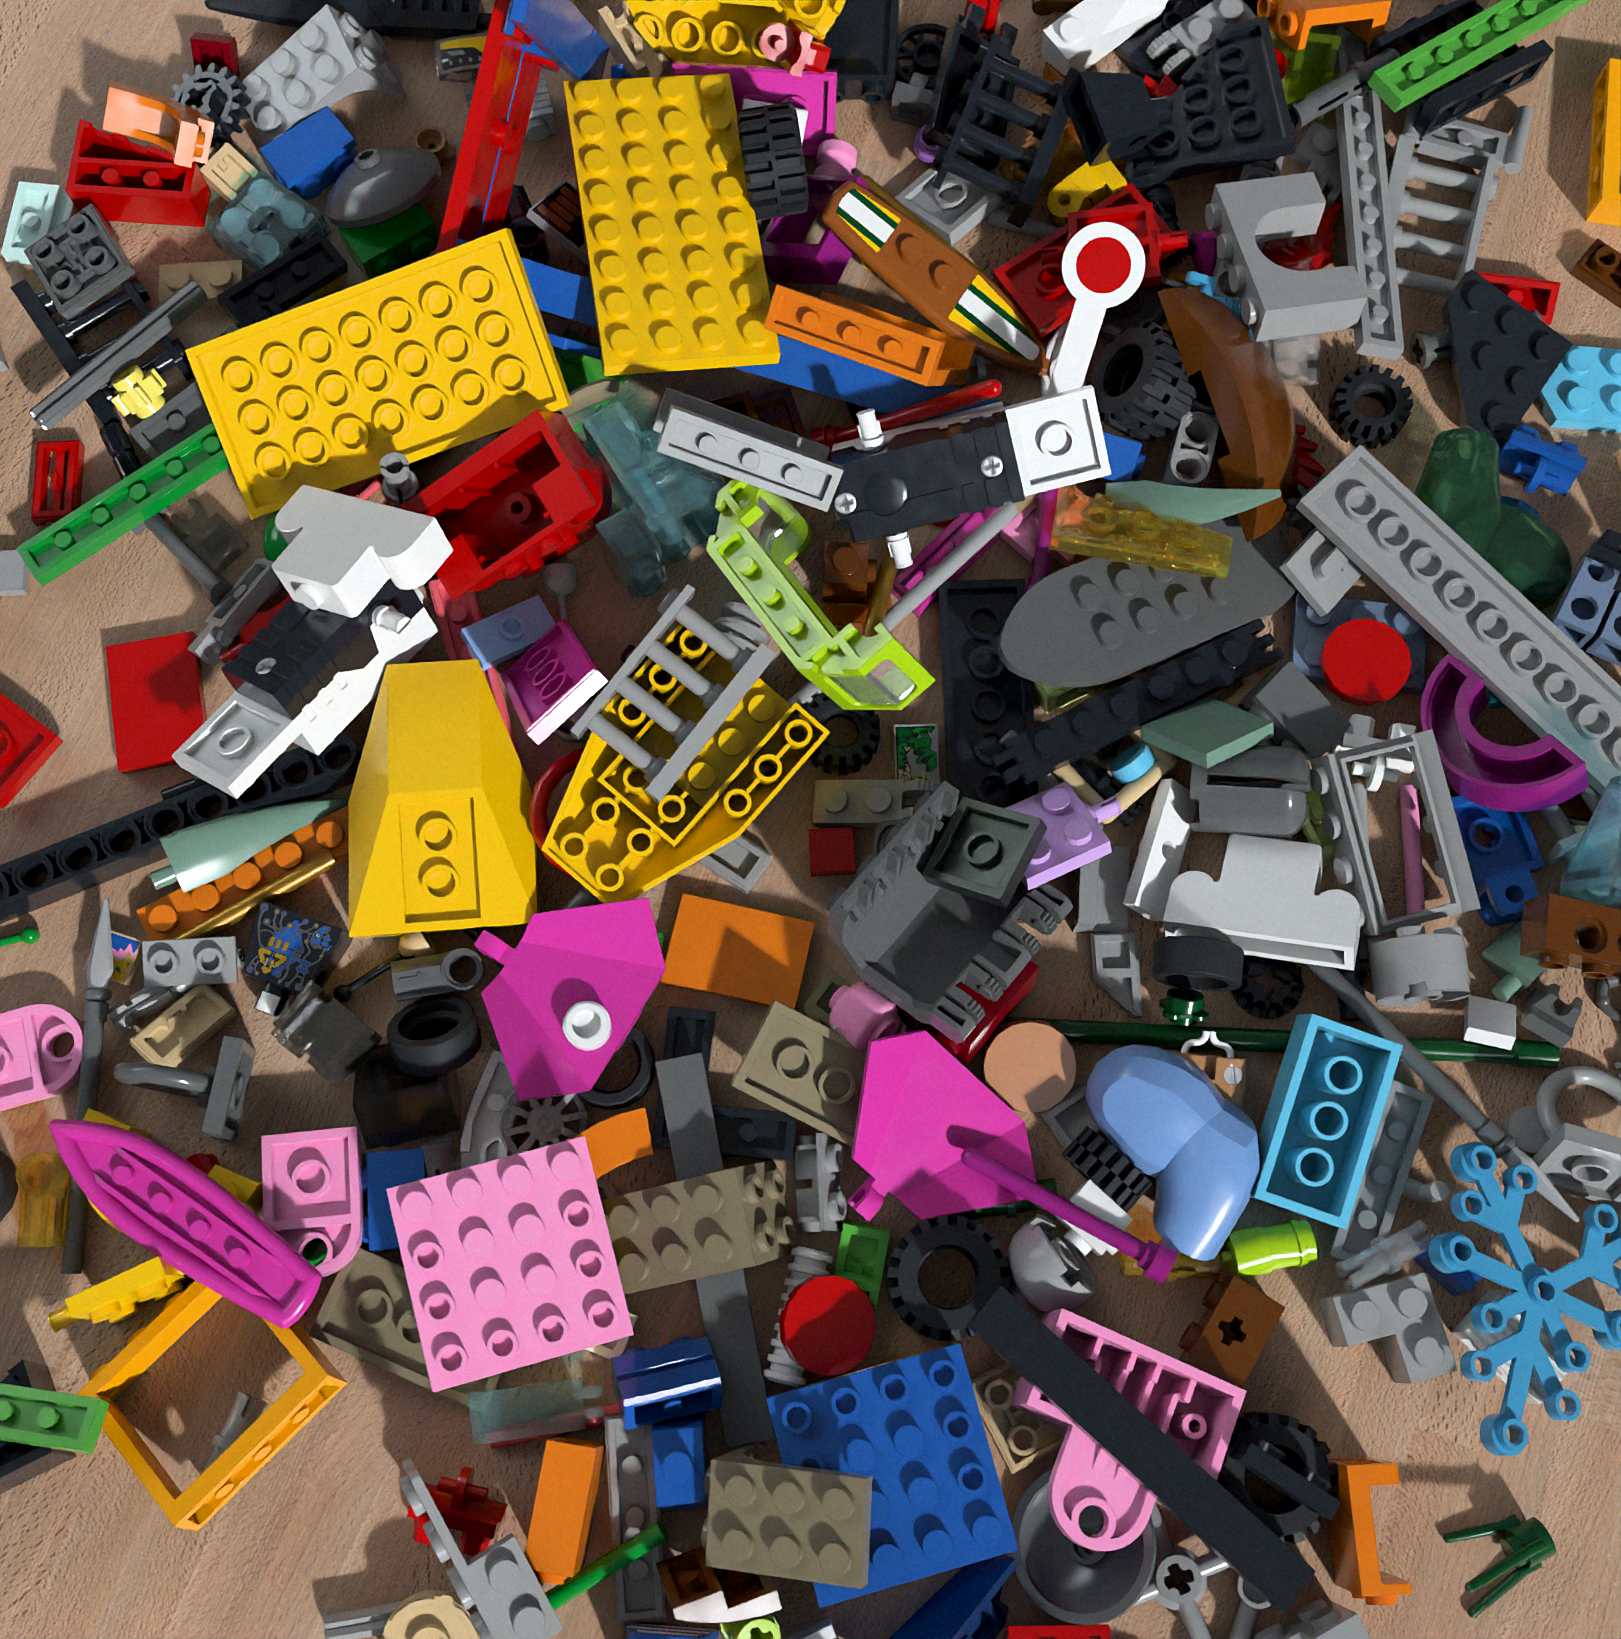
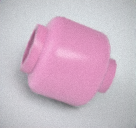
M860 981L850 987L843 985L830 999L829 1007L832 1010L829 1016V1025L831 1029L844 1035L846 1040L858 1050L867 1049L869 1040L895 1035L899 1028V1020L896 1019L898 1013L896 1004L865 981Z

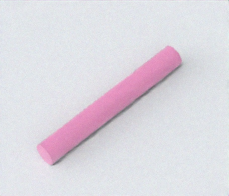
M1403 785L1399 787L1406 913L1411 914L1425 910L1418 790L1414 789L1412 785Z

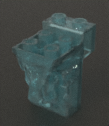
M619 400L583 419L582 424L589 452L598 459L611 483L612 493L623 509L596 524V529L605 562L629 600L632 601L639 596L648 597L662 587L663 583L667 581L665 563H675L682 560L691 552L692 548L704 541L708 542L709 535H716L720 512L715 508L718 492L726 484L713 471H705L702 467L657 452L656 445L661 433L653 431L652 427L640 431L631 412L628 413Z

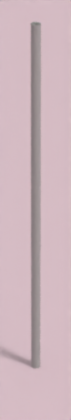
M1040 493L1025 496V501L1013 504L1012 502L1004 503V506H1001L886 611L883 625L889 631L895 628L1036 499ZM809 681L787 702L791 706L796 702L805 710L807 705L813 703V699L823 692ZM583 887L559 910L591 906L598 898Z

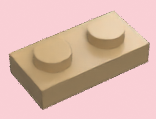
M243 260L159 265L158 302L161 304L188 281L193 280L201 286L208 297L207 302L199 308L220 307L217 295L247 277V268Z

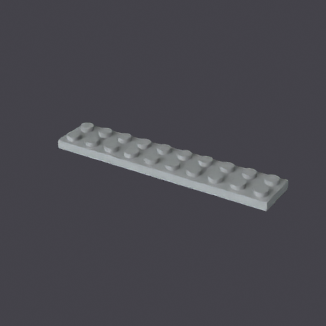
M1359 445L1307 493L1295 508L1449 653L1481 676L1484 685L1540 738L1548 734L1553 735L1586 763L1588 783L1621 814V686L1364 447Z

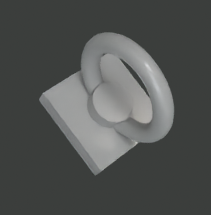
M1568 1066L1550 1074L1543 1081L1537 1094V1116L1549 1140L1532 1159L1557 1191L1618 1208L1621 1206V1138L1569 1123L1562 1125L1557 1114L1556 1101L1559 1093L1567 1086L1586 1084L1606 1092L1621 1106V1080L1606 1071L1594 1067Z

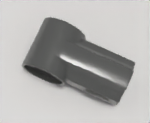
M458 948L447 953L391 962L393 989L397 1002L459 991L469 992L477 989L482 984L486 974V968L481 957L475 951L468 948ZM461 958L472 959L477 966L474 978L466 983L455 981L451 974L453 964Z

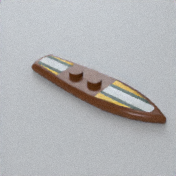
M847 181L834 191L826 203L822 214V221L914 309L951 338L976 343L974 353L985 359L1024 374L1040 377L1049 376L1051 362L1046 358L1047 353L1039 338L1013 302L990 279L941 240L854 181Z

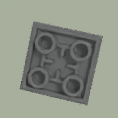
M92 203L24 250L60 315L67 320L73 318L136 273L101 212Z

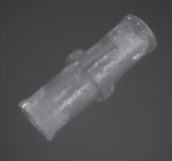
M1417 1220L1412 1225L1388 1238L1379 1236L1371 1240L1369 1248L1344 1261L1337 1262L1335 1264L1337 1275L1341 1279L1357 1270L1358 1272L1350 1275L1349 1279L1343 1282V1285L1349 1291L1354 1292L1358 1287L1384 1273L1391 1276L1399 1272L1402 1268L1401 1264L1428 1251L1429 1243L1434 1236L1432 1233H1429L1413 1241L1420 1237L1423 1231L1428 1229L1425 1223Z

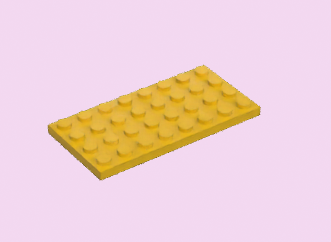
M730 74L563 81V95L604 376L779 364L780 348L777 333L763 328L771 304L756 216L749 204Z
M508 228L493 232L185 350L251 520L280 510L303 484L333 492L380 475V468H382L380 461L388 453H401L411 464L512 428L537 409L556 412L573 406L511 229Z

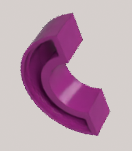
M1448 653L1440 661L1424 688L1421 698L1420 720L1423 731L1433 729L1447 785L1467 800L1483 807L1508 812H1525L1545 809L1560 804L1576 796L1589 786L1586 763L1551 734L1535 743L1516 747L1495 744L1482 737L1475 729L1478 715L1488 704L1483 678L1451 653Z

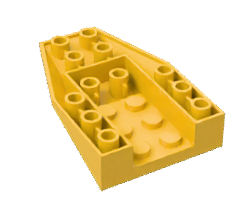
M679 624L662 643V645L714 686L719 683L726 688L737 675L730 669L732 666L730 662L682 624ZM650 658L631 678L686 723L690 719L697 725L708 711L701 705L704 702L701 698ZM758 678L659 804L644 793L650 784L643 778L646 774L591 732L541 850L602 903L632 900L738 838L825 741L830 731L795 702L791 706L764 681ZM619 693L600 713L656 759L661 756L668 761L679 748L678 745L672 742L675 738Z
M478 659L386 665L348 802L349 937L362 939L402 936L405 933L485 927L528 926L533 914L540 913L536 842L532 836L528 813L532 788Z

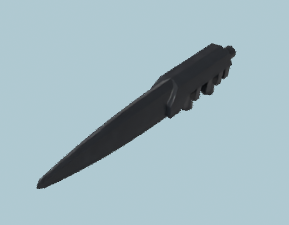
M391 0L204 1L206 8L213 11L301 28L328 4L341 14L349 13L368 32L373 29L380 36L390 37L392 40L446 42L461 38L483 36L484 30H488L492 13H484L485 9L481 0H395L394 3Z

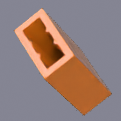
M561 1435L546 1440L525 1550V1557L532 1570L535 1571L534 1574L537 1580L540 1582L564 1584L565 1578H573L585 1566L606 1443Z

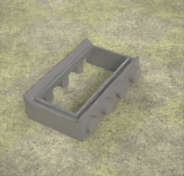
M1433 729L1310 760L1312 767L1311 786L1314 792L1319 795L1324 812L1321 818L1322 828L1326 837L1332 842L1336 857L1333 862L1335 876L1339 883L1343 885L1344 891L1353 895L1359 903L1360 937L1375 936L1401 927L1481 909ZM1409 747L1415 772L1411 773V783L1414 789L1421 790L1427 816H1424L1422 819L1423 828L1426 833H1432L1439 860H1436L1434 863V869L1439 878L1445 879L1451 903L1387 919L1346 762Z

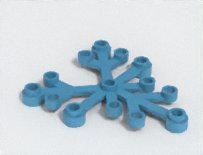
M1474 1141L1455 1147L1450 1156V1165L1458 1179L1466 1183L1475 1182L1479 1192L1467 1190L1456 1193L1451 1199V1210L1454 1216L1461 1221H1473L1499 1233L1516 1269L1476 1251L1473 1242L1460 1232H1448L1434 1236L1429 1243L1428 1254L1431 1263L1440 1272L1456 1273L1469 1270L1511 1290L1510 1294L1494 1302L1480 1303L1473 1307L1471 1322L1478 1332L1482 1334L1499 1333L1505 1329L1508 1319L1522 1312L1518 1331L1482 1350L1467 1351L1460 1359V1369L1463 1376L1472 1382L1491 1380L1496 1374L1497 1367L1511 1360L1500 1414L1486 1416L1481 1422L1479 1433L1483 1446L1491 1454L1514 1456L1524 1449L1529 1439L1528 1430L1522 1422V1416L1532 1373L1545 1398L1544 1407L1550 1418L1556 1421H1572L1581 1412V1403L1578 1396L1573 1391L1562 1388L1539 1339L1542 1326L1554 1349L1555 1363L1565 1373L1586 1371L1590 1365L1591 1357L1584 1344L1572 1341L1560 1314L1592 1328L1595 1340L1605 1350H1621V1310L1603 1311L1563 1292L1568 1287L1587 1277H1591L1614 1288L1621 1296V1269L1612 1265L1621 1260V1222L1618 1223L1616 1211L1608 1204L1587 1207L1583 1213L1585 1228L1579 1257L1552 1272L1537 1266L1518 1227L1524 1196L1534 1192L1537 1187L1536 1173L1527 1165L1507 1168L1502 1175L1504 1186L1502 1193L1493 1174L1497 1165L1495 1153L1485 1144ZM1476 1156H1477L1478 1161H1479V1166H1478V1164H1477V1162H1476ZM1517 1174H1519L1523 1180L1522 1187L1517 1182ZM1466 1198L1470 1201L1472 1205L1471 1213L1468 1212V1210L1466 1209ZM1598 1213L1603 1218V1226L1598 1221ZM1611 1233V1241L1604 1244L1605 1234ZM1455 1246H1456L1457 1251H1458V1258H1457V1256L1455 1255V1252H1454V1247H1455ZM1487 1310L1492 1316L1491 1326L1486 1321ZM1570 1350H1572L1575 1355L1574 1365L1570 1361ZM1476 1358L1481 1362L1482 1369L1480 1374L1475 1369ZM1561 1398L1565 1402L1564 1413L1562 1412L1559 1404ZM1507 1429L1510 1433V1441L1507 1438Z

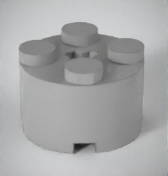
M1406 926L1396 929L1397 938L1394 936H1379L1367 939L1376 1003L1378 1002V1005L1383 1007L1421 1006L1420 1002L1436 1000V1004L1470 996L1471 982L1462 928L1447 927L1433 931L1434 933L1426 934L1425 926Z

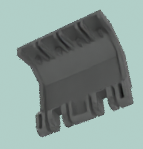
M944 780L933 794L927 791L921 796L913 809V816L905 825L899 822L894 826L885 840L884 849L877 856L870 854L862 862L856 873L857 879L849 888L846 889L842 886L833 894L826 907V910L829 911L827 932L863 981L921 1023L930 1024L954 1042L963 1043L976 1027V1023L978 1024L986 1014L980 1003L973 1000L960 987L966 984L975 992L984 996V998L996 1002L1004 993L1003 990L1010 986L1028 964L1031 956L1033 957L1040 949V944L1035 936L1017 924L1016 920L1019 918L1038 932L1046 936L1051 935L1058 927L1057 925L1072 910L1073 905L1067 896L1047 882L1028 891L1021 880L1007 908L928 884L921 874L956 811L960 792Z

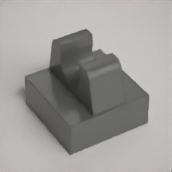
M914 72L909 84L896 82L892 93L891 120L919 128L926 124L933 95L932 90L926 89L930 76Z
M1550 984L1543 990L1536 987L1526 998L1520 1025L1562 1049L1572 1038L1575 1024L1581 1014L1583 1000L1576 997L1570 1004L1559 1000L1560 986L1557 984Z

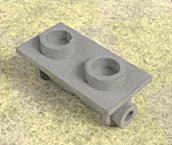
M236 936L142 941L144 987L238 982V967H243L245 962L243 948H236Z
M816 1133V1136H799V1145L794 1146L796 1180H812V1188L796 1189L797 1223H802V1233L821 1232V1230L842 1232V1220L845 1219L847 1213L846 1198L843 1192H841L840 1172L843 1171L845 1163L843 1148L839 1144L838 1139L828 1134Z

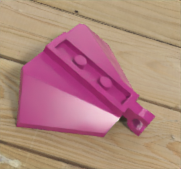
M649 898L535 913L532 915L516 949L510 947L486 930L482 931L474 943V946L478 948L480 953L504 966L494 980L481 992L518 1100L521 1102L590 1091L615 1051H618L640 1017L642 1008L666 972ZM593 1001L603 1006L609 1014L612 1023L611 1034L607 1042L598 1049L590 1051L577 1049L568 1041L564 1034V1016L576 1003Z
M913 1030L869 1040L851 1158L866 1170L870 1176L848 1199L847 1203L869 1222L881 1208L884 1197L888 1192L894 1195L921 1220L1025 1200V1198L968 1168L961 1161L962 1152L967 1148H974L1037 1183L1025 1122L927 1031Z

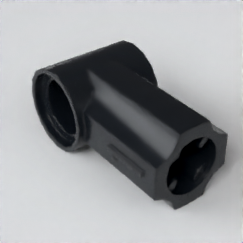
M513 184L503 229H511L520 257L546 265L549 261L550 253L545 231L526 217L532 205L524 186Z

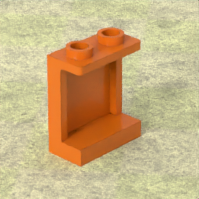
M1258 0L1257 19L1267 17L1269 30L1295 50L1305 49L1309 29L1312 26L1342 23L1364 41L1371 43L1385 29L1392 0Z
M1371 1457L1328 1459L1329 1462L1336 1463L1338 1474L1331 1475V1483L1339 1486L1338 1497L1335 1498L1342 1502L1332 1521L1327 1519L1334 1584L1350 1591L1352 1598L1365 1599L1368 1605L1397 1604V1595L1412 1594L1411 1582L1379 1569L1369 1486L1400 1484L1398 1465L1396 1462Z

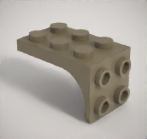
M770 1160L734 1167L601 1200L624 1295L757 1266L791 1255L792 1248H795L796 1228L793 1220L787 1213L784 1200L786 1183L776 1163Z
M744 1446L711 1459V1465L707 1469L704 1481L705 1494L709 1496L708 1518L703 1524L701 1533L702 1547L706 1549L705 1566L862 1589L868 1585L873 1475L758 1460V1449L754 1446Z

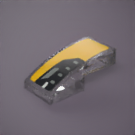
M487 33L460 35L435 41L434 51L438 80L475 84Z

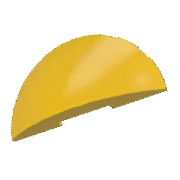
M625 0L630 5L629 10L634 17L633 24L642 37L653 49L660 50L675 62L776 67L783 66L780 62L771 61L766 58L760 49L759 36L763 28L773 22H782L787 25L790 17L801 21L814 36L824 40L826 33L834 24L837 16H840L846 0Z

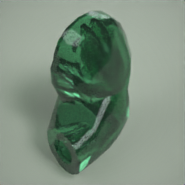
M1455 428L1441 432L1435 437L1414 495L1539 611L1553 605L1565 591L1573 569L1570 550L1564 539L1543 520L1538 511L1524 500L1501 495L1499 482L1501 449L1494 438L1484 432L1468 428Z

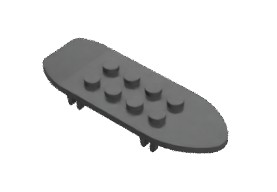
M1237 514L1181 530L1154 533L1063 568L1036 583L1018 601L1003 626L997 649L1000 659L1009 671L1034 682L1061 687H1088L1093 685L1099 687L1104 683L1114 681L1222 637L1253 621L1263 620L1277 612L1297 590L1279 568L1292 552L1276 525L1264 535L1247 542Z

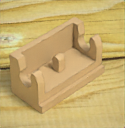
M625 0L622 3L624 12L616 19H614L608 6L597 10L602 38L610 46L609 51L617 64L623 63L632 78L672 76L670 63L666 57L660 54L658 50L653 49L634 26V17L629 10L630 5Z

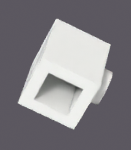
M1091 1180L1085 1181L1069 1199L1072 1203L1129 1233L1126 1228L1133 1219ZM1054 1215V1218L1068 1230L1064 1238L1083 1256H1086L1090 1251L1095 1256H1102L1106 1250L1113 1256L1118 1251L1116 1248Z

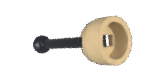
M427 932L405 933L400 937L397 954L350 984L338 985L334 989L333 996L336 1001L345 1003L350 1000L354 991L389 970L391 962L438 954V950Z

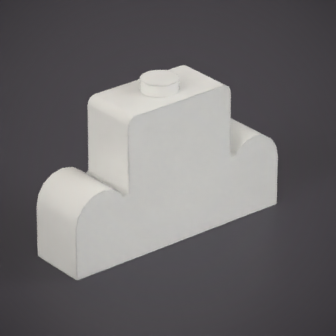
M303 484L276 515L275 524L286 540L288 547L272 564V569L294 601L302 603L313 610L320 608L354 618L363 611L390 578L396 587L403 590L414 589L425 584L453 552V549L435 517Z
M1233 834L1228 839L1221 876L1218 882H1214L1213 878L1208 874L1200 871L1185 872L1173 881L1165 909L1163 925L1165 937L1200 936L1214 938L1240 946L1244 951V955L1354 970L1360 937V907L1353 895L1340 889L1327 890L1319 895L1322 880L1321 846L1312 843L1289 841L1286 838L1277 836L1263 838Z

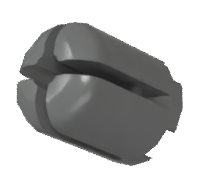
M1256 745L1207 769L1192 763L1190 799H1194L1195 805H1199L1200 823L1191 822L1192 830L1195 832L1289 837L1298 833L1309 816L1310 802L1307 801L1306 794L1311 793V769L1307 758L1302 751L1294 747Z

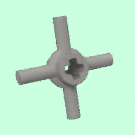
M1155 1502L1151 1513L1156 1534L1155 1567L1148 1587L1134 1606L1155 1599L1160 1605L1179 1611L1190 1639H1212L1197 1602H1199L1205 1592L1206 1577L1230 1568V1566L1213 1551L1197 1557L1187 1548L1173 1546ZM1172 1564L1175 1568L1186 1570L1187 1579L1181 1580L1184 1588L1180 1591L1171 1585H1165L1164 1577L1170 1575L1167 1568Z

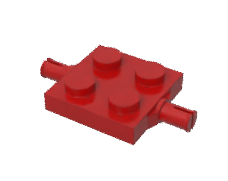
M1153 202L1069 212V233L1066 245L1041 247L1042 266L1061 263L1067 244L1078 231L1098 222L1117 223L1129 229L1138 238L1144 250L1145 273L1139 288L1161 285L1159 261L1162 250L1188 248L1187 230L1161 233L1154 218Z

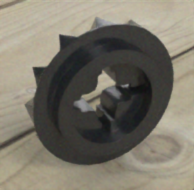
M1244 955L1241 986L1231 990V993L1237 1004L1254 1017L1261 1019L1282 1017L1299 1004L1305 988L1301 975L1302 967L1292 961ZM1270 965L1269 970L1272 971V978L1285 984L1271 989L1270 995L1267 996L1266 1000L1264 985L1257 983L1256 980H1249V978L1261 977Z

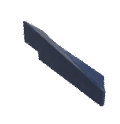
M1003 1554L963 1566L889 1639H995L1006 1624L1009 1607L1000 1601L1002 1585L1012 1572L1016 1570L1017 1564L1015 1560Z

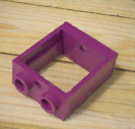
M806 175L810 202L807 213L772 218L760 240L765 271L773 282L837 285L854 252L829 227L826 228L819 244L802 242L818 211H824L828 199L841 185L847 181H854L868 191L869 189L859 175Z

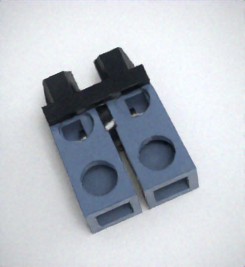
M1607 529L1596 543L1594 542L1579 558L1566 590L1549 620L1580 649L1590 640L1585 652L1621 667V534Z

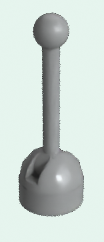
M570 563L547 565L542 571L543 585L551 596L558 598L560 619L565 618L569 622L566 596L570 595L576 588V566Z

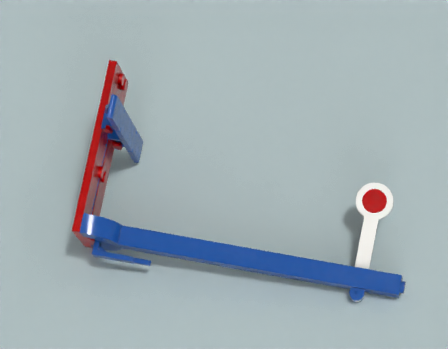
M495 0L435 255L503 229L541 69L558 72L559 67H561L575 81L602 79L610 46L570 0ZM1098 222L1088 225L1073 236L1064 250L1061 262L1062 278L1067 290L1076 300L1046 396L1082 387L1106 309L1128 300L1142 282L1145 273L1144 250L1138 238L1122 225L1112 222ZM521 257L539 310L597 327L590 278ZM548 333L552 346L602 360L600 348ZM778 334L780 348L779 364L733 367L887 414L960 390L952 386H924ZM990 398L926 420L946 416L949 414L977 408L980 406L1000 401ZM1003 402V406H1004V407L1012 405V404ZM1103 432L1112 475L1101 478L1115 482L1131 481L1132 477L1138 479L1146 458V454L1140 452L1143 443Z

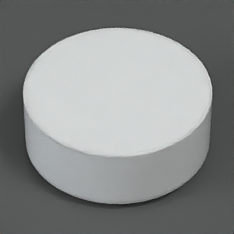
M582 1001L574 1004L566 1012L563 1019V1030L566 1038L574 1047L590 1051L598 1049L607 1042L611 1034L612 1023L608 1012L603 1006L593 1001Z

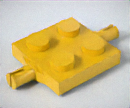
M157 1256L65 1299L67 1306L48 1313V1321L54 1332H59L61 1329L80 1320L86 1321L91 1319L92 1323H98L108 1319L110 1324H114L136 1315L139 1312L137 1305L154 1298L155 1302L158 1303L184 1291L182 1284L192 1280V1278L166 1263L162 1256Z

